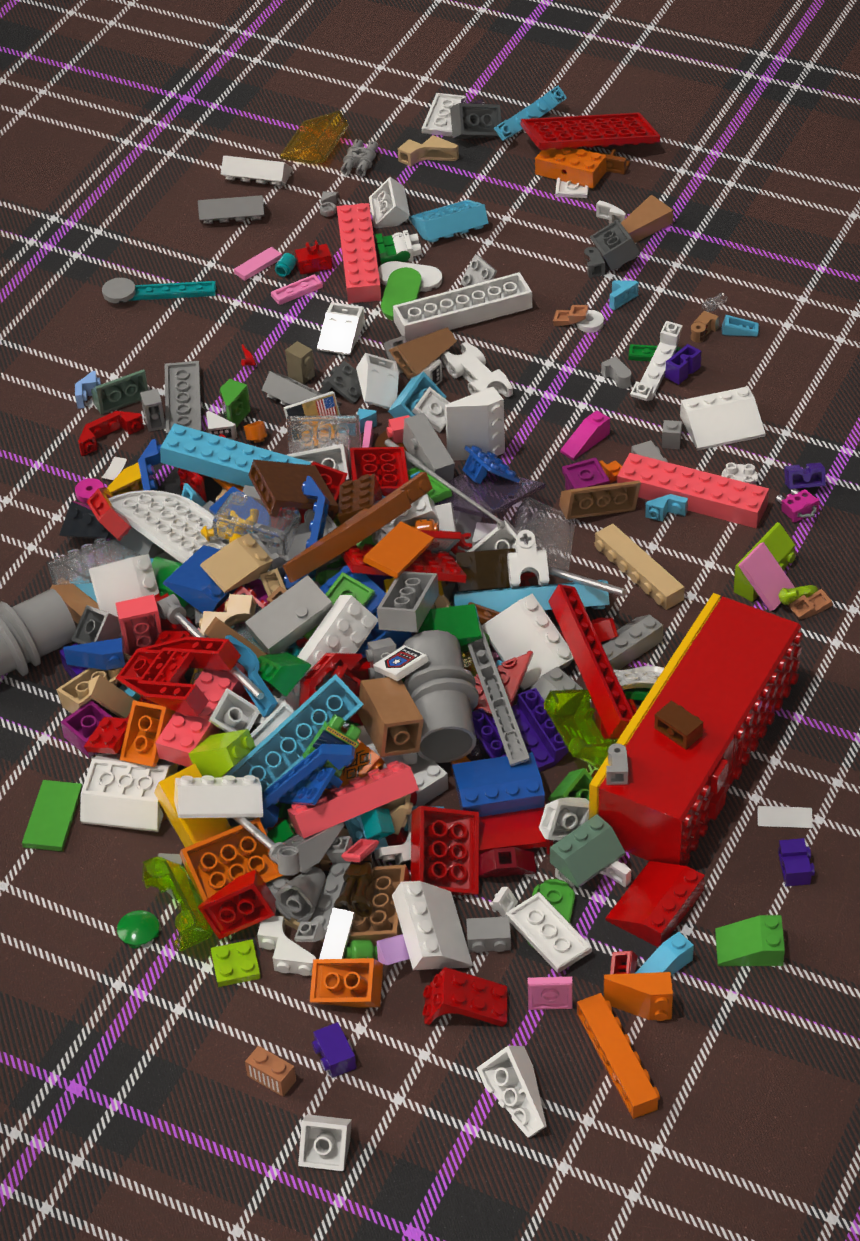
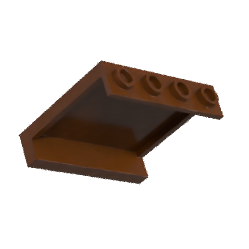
M253 459L248 476L270 516L277 517L280 507L313 510L314 503L317 500L308 499L303 494L304 492H302L303 482L306 481L307 476H311L330 501L328 515L334 520L339 506L316 466Z

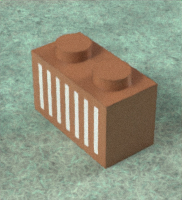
M259 1045L245 1061L248 1077L282 1097L296 1082L294 1066Z

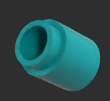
M290 253L283 254L275 265V272L281 277L289 275L297 265L295 256Z

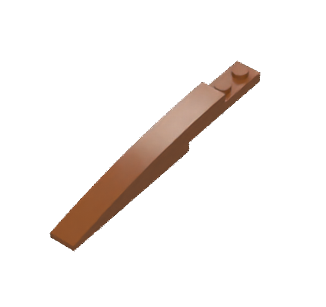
M420 472L369 509L364 508L282 565L289 581L292 583L317 569L410 509L413 502L433 489L427 473Z

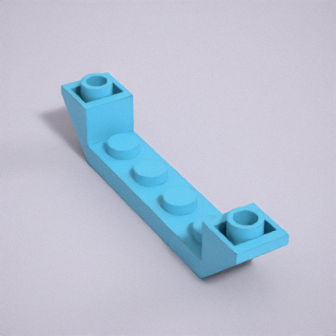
M558 85L519 113L494 127L501 140L505 141L523 129L520 125L521 119L540 118L567 99V97Z

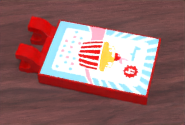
M419 530L434 538L433 543L427 548L431 552L452 551L456 555V553L465 552V550L472 548L471 543L465 542V539L471 537V533L461 534V532Z

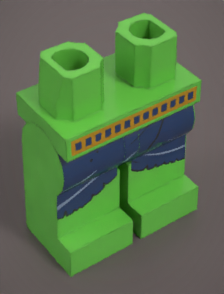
M335 714L329 722L325 721L321 729L302 756L303 758L307 757L321 744L353 745L357 748L359 745L357 740L361 734V729L351 724L345 733L340 730L345 720ZM329 760L322 766L334 768L336 770L334 775L340 778L344 769L342 767L338 770Z

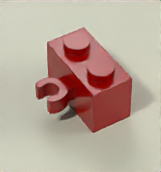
M315 241V245L310 247L309 243L306 242V248L295 250V258L297 259L300 275L332 269V258L327 244L318 245V242Z

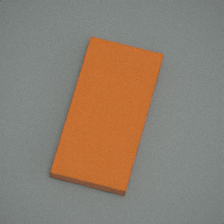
M400 521L364 556L363 562L397 579L433 543L434 538Z

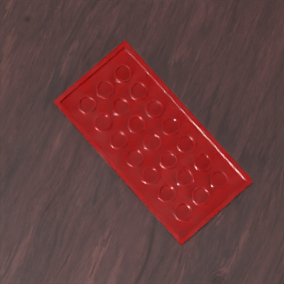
M640 112L521 119L520 122L521 127L540 150H548L549 148L561 150L566 147L577 149L583 146L593 148L594 146L608 147L609 145L623 146L624 144L639 145V143L654 144V142H660L661 137Z

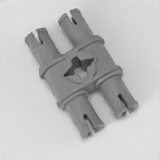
M355 139L353 145L348 148L347 155L343 158L344 164L341 167V173L349 175L352 167L357 168L356 174L358 176H361V173L362 177L365 176L367 169L372 166V161L376 157L375 152L378 148V143L370 141L367 148L362 147L363 141Z

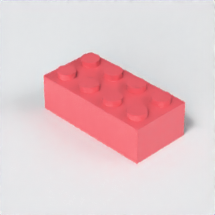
M154 594L115 603L125 653L132 656L136 649L154 645L162 633Z

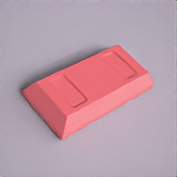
M360 839L345 851L341 857L348 862L360 863L377 848L379 841Z

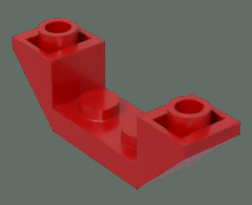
M115 411L86 424L78 440L81 456L98 450L96 439L123 428L128 435L144 429L142 415L140 413Z
M106 487L98 488L86 502L97 520L120 541L128 534L132 526L123 515L115 511L108 499L113 497Z
M325 653L300 680L299 707L317 691L315 687L323 682V678L327 673L332 672L336 665L342 666L346 663L348 664L347 670L351 671L359 665V661L363 656L356 653Z

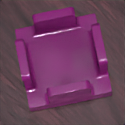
M596 457L562 467L566 490L610 484L609 478Z

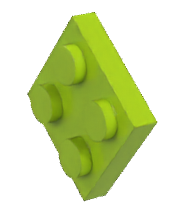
M253 939L211 948L218 987L261 979Z

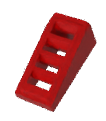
M633 951L612 952L610 974L635 973L638 956Z

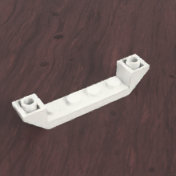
M669 321L665 322L660 332V343L641 382L636 381L630 393L631 397L645 401L653 400L665 375L666 361L677 350L683 325Z

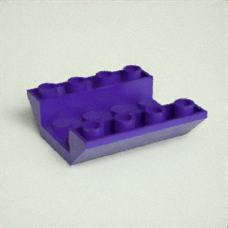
M536 688L518 694L517 705L511 708L527 752H533L538 770L541 772L555 766L572 749L573 743ZM483 708L473 711L475 735L489 757L507 756L493 716H487Z

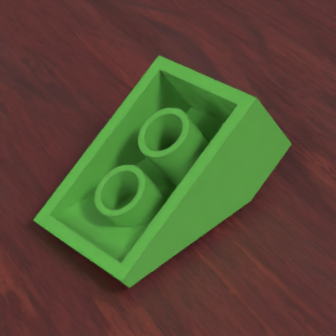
M759 915L715 928L718 966H783L785 948L781 915Z

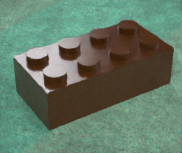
M366 474L357 480H348L340 485L338 519L341 524L364 508L369 509L382 500V491L375 474Z

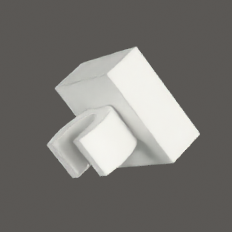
M501 887L489 905L494 911L498 910L500 915L505 917V913L513 909L518 901L509 887Z

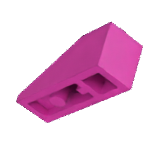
M598 410L593 412L583 420L561 448L560 453L573 461L610 434V418Z

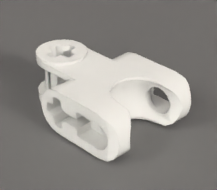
M522 530L518 533L515 540L516 552L507 553L511 589L519 588L520 576L527 571L537 576L540 586H548L549 571L546 550H537L535 535L529 530ZM522 539H526L528 544H524V541H522Z

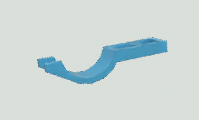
M226 635L225 639H229L241 655L238 662L247 671L248 678L264 693V697L258 699L244 685L243 687L262 716L268 717L278 702L258 674L259 660L256 654L233 636Z

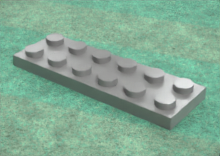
M199 361L165 364L166 437L174 423L202 431Z

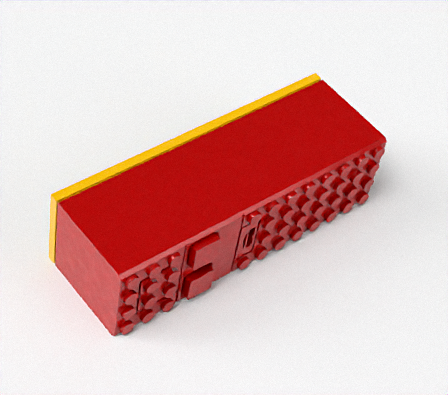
M712 594L616 742L624 745L627 750L628 784H606V766H610L608 764V756L589 784V819L598 814L614 830L625 852L648 861L688 865L690 852L697 850L699 845L698 839L700 836L704 837L708 830L707 824L710 819L716 820L726 803V792L734 779L738 780L742 773L741 767L748 765L751 756L750 752L756 751L759 737L764 738L767 731L766 726L773 723L775 718L774 712L780 711L783 705L782 699L784 697L788 698L791 684L795 685L798 681L799 674L797 670L800 665L798 657L802 650V647L799 645L803 638L799 623L723 596L720 598L721 595ZM670 701L681 705L686 711L703 721L702 736L687 749H684L654 728L655 714Z

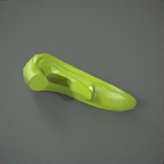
M814 585L791 589L782 588L778 594L779 600L783 605H789L803 595L808 598L817 592L818 588Z

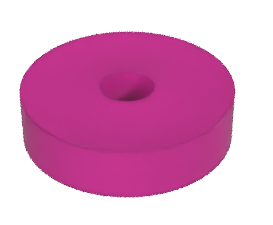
M94 478L80 481L75 487L76 498L82 503H87L86 501L98 488L104 487L103 483Z

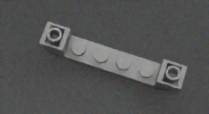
M337 836L327 850L326 854L332 862L330 871L311 922H300L294 938L296 942H316L325 939L334 903L342 895L346 886L343 875L351 862L345 861L341 855L352 846L351 836Z

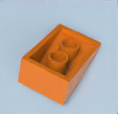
M133 700L119 760L155 767L160 759L155 742L176 711L161 705Z
M374 958L313 959L310 1003L359 1008L380 1007L383 964Z
M671 972L604 975V999L609 1000L611 1007L647 1020L664 1021L672 1019L673 991Z

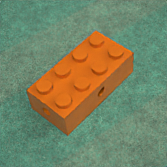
M566 147L559 150L549 148L548 150H541L535 157L536 175L556 180L560 178V181H571L572 184L577 185L579 183V185H587L589 188H594L607 172L606 155L584 149Z

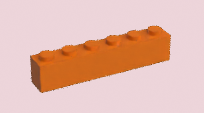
M602 993L577 1001V1015L632 1118L634 1119L658 1110L659 1092L656 1087H652L648 1071L641 1067L640 1057L636 1051L633 1052L628 1035L623 1034L619 1018L614 1017L612 1014L609 1000H605Z

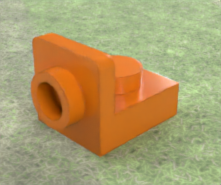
M602 460L599 461L610 483L616 481L622 466L616 460L609 464L604 463Z

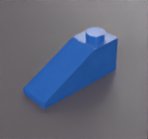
M122 638L63 647L67 665L111 670L123 668L126 664Z

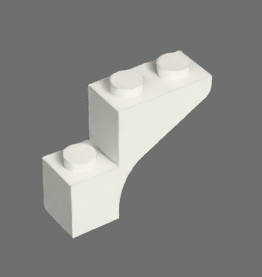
M273 916L261 921L257 934L259 948L275 949L273 955L274 971L312 976L313 959H316V957L285 936L284 917Z

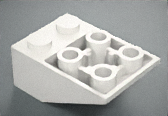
M331 302L325 315L317 350L350 355L365 324L364 307Z
M365 353L356 367L363 400L369 405L390 409L397 399L399 371L396 361Z

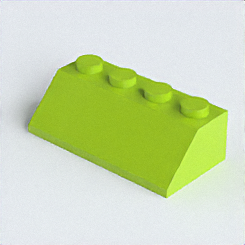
M778 522L735 566L734 593L752 602L759 595L738 565L755 547L764 542L783 571L796 557L794 542Z

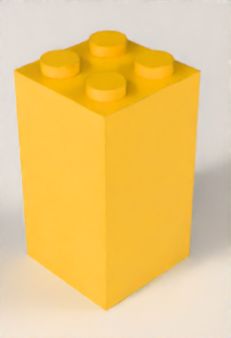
M195 763L158 782L154 794L185 848L231 829L226 818H178L174 803L175 778H181L182 776L202 778Z

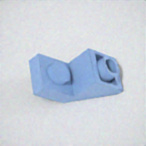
M96 371L90 372L75 384V398L78 409L85 408L84 401H87V396H92L91 389L101 385V380L97 378Z

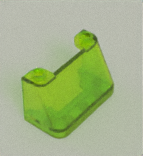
M549 691L544 701V709L547 711L573 757L599 769L608 756V748L612 744H616L618 739L603 738L592 719L595 709L590 707V699L592 698L589 691Z
M153 857L144 861L142 881L146 889L150 886L156 887L160 893L171 889L182 911L175 918V927L179 933L178 938L174 941L177 950L181 952L209 939L213 934V930L198 909V906L203 902L183 865L162 857Z

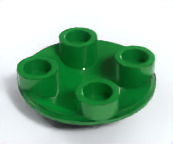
M132 911L123 916L119 921L117 934L124 943L129 944V947L136 949L158 937L159 921L154 914L148 911Z

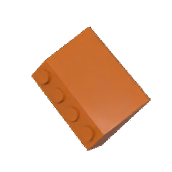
M259 817L250 821L267 836ZM241 825L183 848L179 854L202 902L237 877L255 869L265 883L284 876L278 872V864L270 859V850Z

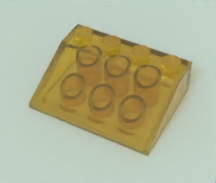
M340 110L303 121L279 157L284 160L307 164L324 163L327 161L329 154L333 152L336 144L339 143L342 135L346 133L345 131L349 124Z

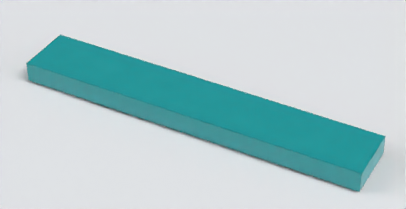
M216 281L135 285L136 293L129 301L216 296Z

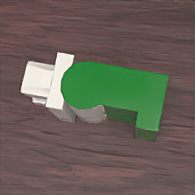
M408 230L382 237V233L375 234L381 265L390 261L412 262L414 261L413 256L422 255L418 234L409 235Z

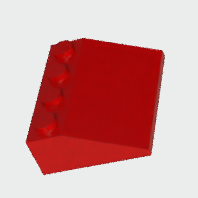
M404 447L350 448L349 463L352 481L366 474H375L383 496H388L409 481Z
M419 806L411 812L410 881H422L451 891L452 895H478L479 812Z
M649 861L605 920L659 948L663 942L668 940L703 893L705 875L688 866Z

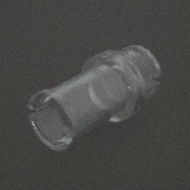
M719 293L713 298L710 297L702 304V309L707 307L704 311H714L718 306L727 302V297L725 296L721 299L725 295L724 293Z

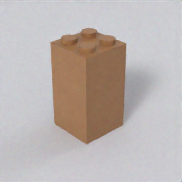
M390 677L362 680L360 683L359 700L364 706L357 711V714L380 757L419 752L424 719L402 680L396 681Z

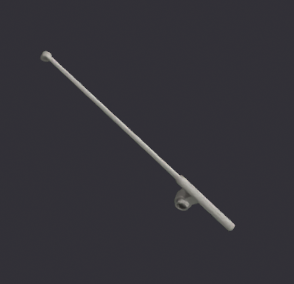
M390 439L385 441L387 447H400ZM405 451L407 471L414 468L413 465L418 469L424 470L497 522L498 528L505 527L504 521H501L424 466L420 460Z

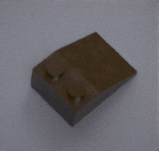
M516 549L456 553L457 564L467 575L466 583L458 582L459 591L510 587L507 553L516 552Z

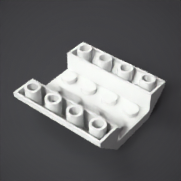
M101 753L94 757L81 791L80 822L83 824L158 832L164 814L154 791L158 782L177 773L179 764L159 759L156 766L151 767L119 760L121 754Z

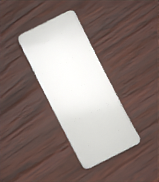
M114 457L109 468L101 478L114 480L122 471L127 459Z

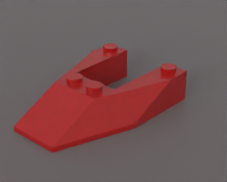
M184 637L136 649L116 679L147 700L183 715L199 716L204 711L209 700L196 684L179 683L180 680L184 678L189 668L231 671L241 655L229 639Z

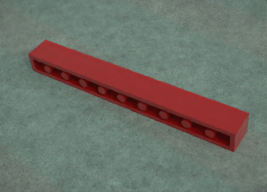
M558 584L548 602L609 738L619 739L634 714L576 588Z

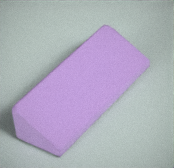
M403 934L376 941L378 961L380 963L390 965L410 959Z

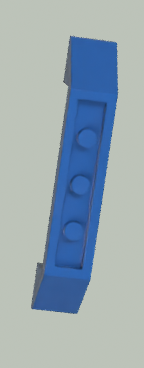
M156 439L151 440L138 460L143 490L156 491L158 489L157 483L153 478V474H155L153 466L161 463L160 447L162 444H159Z
M307 476L306 481L302 485L303 494L308 499L317 500L313 506V513L315 515L314 520L310 522L309 530L311 535L310 539L306 542V549L323 538L330 503L311 476ZM317 569L311 571L310 573L306 574L305 576L299 578L298 580L292 583L289 581L287 575H285L284 585L286 589H290L292 586H294L307 575L311 579L316 576Z
M321 744L262 792L263 817H260V821L264 830L268 827H273L278 822L279 808L275 804L280 801L282 795L293 791L298 782L309 778L312 771L317 767L321 768L327 760L338 770L344 766H349L354 761L355 747L353 745Z

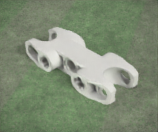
M464 342L461 344V355H453L449 351H445L441 355L444 366L453 378L463 376L469 382L468 390L471 395L494 387L498 393L503 394L505 397L513 395V387L506 375L499 369L491 372L485 366V357L477 347Z

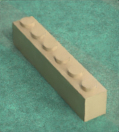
M613 523L595 533L594 544L596 549L601 551L610 562L618 566L620 571L628 575L634 583L638 584L658 605L667 610L684 600L685 587Z

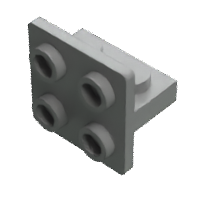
M474 255L460 283L466 287L492 280L497 270L479 255Z

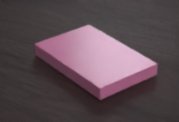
M764 542L758 544L738 565L769 611L775 610L781 603L778 594L782 588H795Z

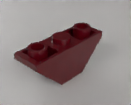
M510 847L492 849L479 854V878L536 874L534 852Z

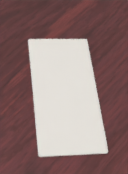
M758 806V826L813 828L812 808Z

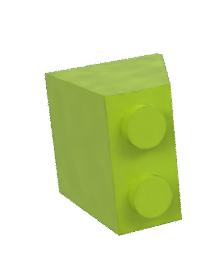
M249 729L210 735L188 754L192 764H196L202 776L209 775L219 778L225 775L256 746Z

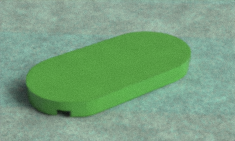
M404 267L390 274L381 302V311L386 318L394 321V305L418 299L422 279L417 270Z
M548 879L541 885L538 884L534 888L532 896L540 892L570 924L575 903L573 889L565 881L559 879Z

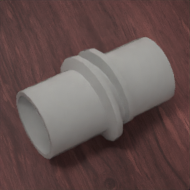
M51 588L13 607H10L5 602H0V677L15 669L22 676H25L29 672L28 663L31 662L34 666L41 664L40 657L74 642L71 639L76 631L75 623L65 602L56 590Z
M440 630L424 631L415 634L406 640L403 645L426 654L429 660L426 664L405 676L404 681L407 691L424 719L420 751L417 753L421 758L430 762L435 761L436 763L461 759L471 753L476 746L472 711L478 705L479 694L475 688V678L470 671L464 669L460 643L456 636Z

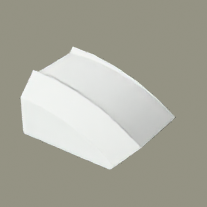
M569 797L559 798L546 804L539 825L544 838L559 841L588 821L589 801L586 798Z

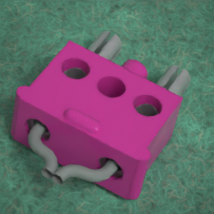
M792 489V494H788L786 499L781 495L776 497V500L782 504V512L793 523L806 517L812 518L815 516L814 513L819 511V498L814 497L806 489L802 491Z

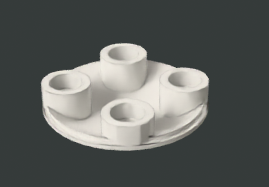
M727 463L721 475L750 484H755L758 480V474L755 471V466L752 464Z

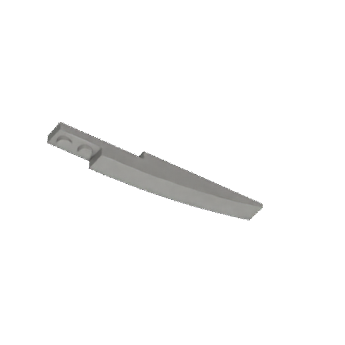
M481 626L483 638L467 645L510 766L512 767L529 761L530 758Z

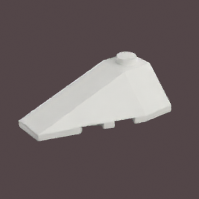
M507 1046L477 1067L487 1091L494 1094L499 1100V1105L502 1108H506L512 1115V1120L528 1138H531L547 1127L534 1068L524 1046Z

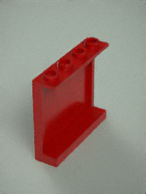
M546 801L544 807L479 817V854L492 849L510 847L520 849L545 847L547 855L550 854V846L553 845V840L545 839L539 829Z

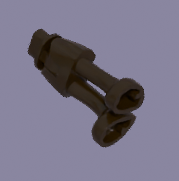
M369 854L360 863H350L343 875L346 882L345 889L342 895L335 901L333 908L352 911L353 907L355 913L361 917L371 915L373 906L366 898V890L374 877L372 854ZM354 887H357L356 893L351 902Z

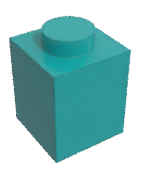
M377 807L360 815L366 839L380 840L395 833L389 809Z

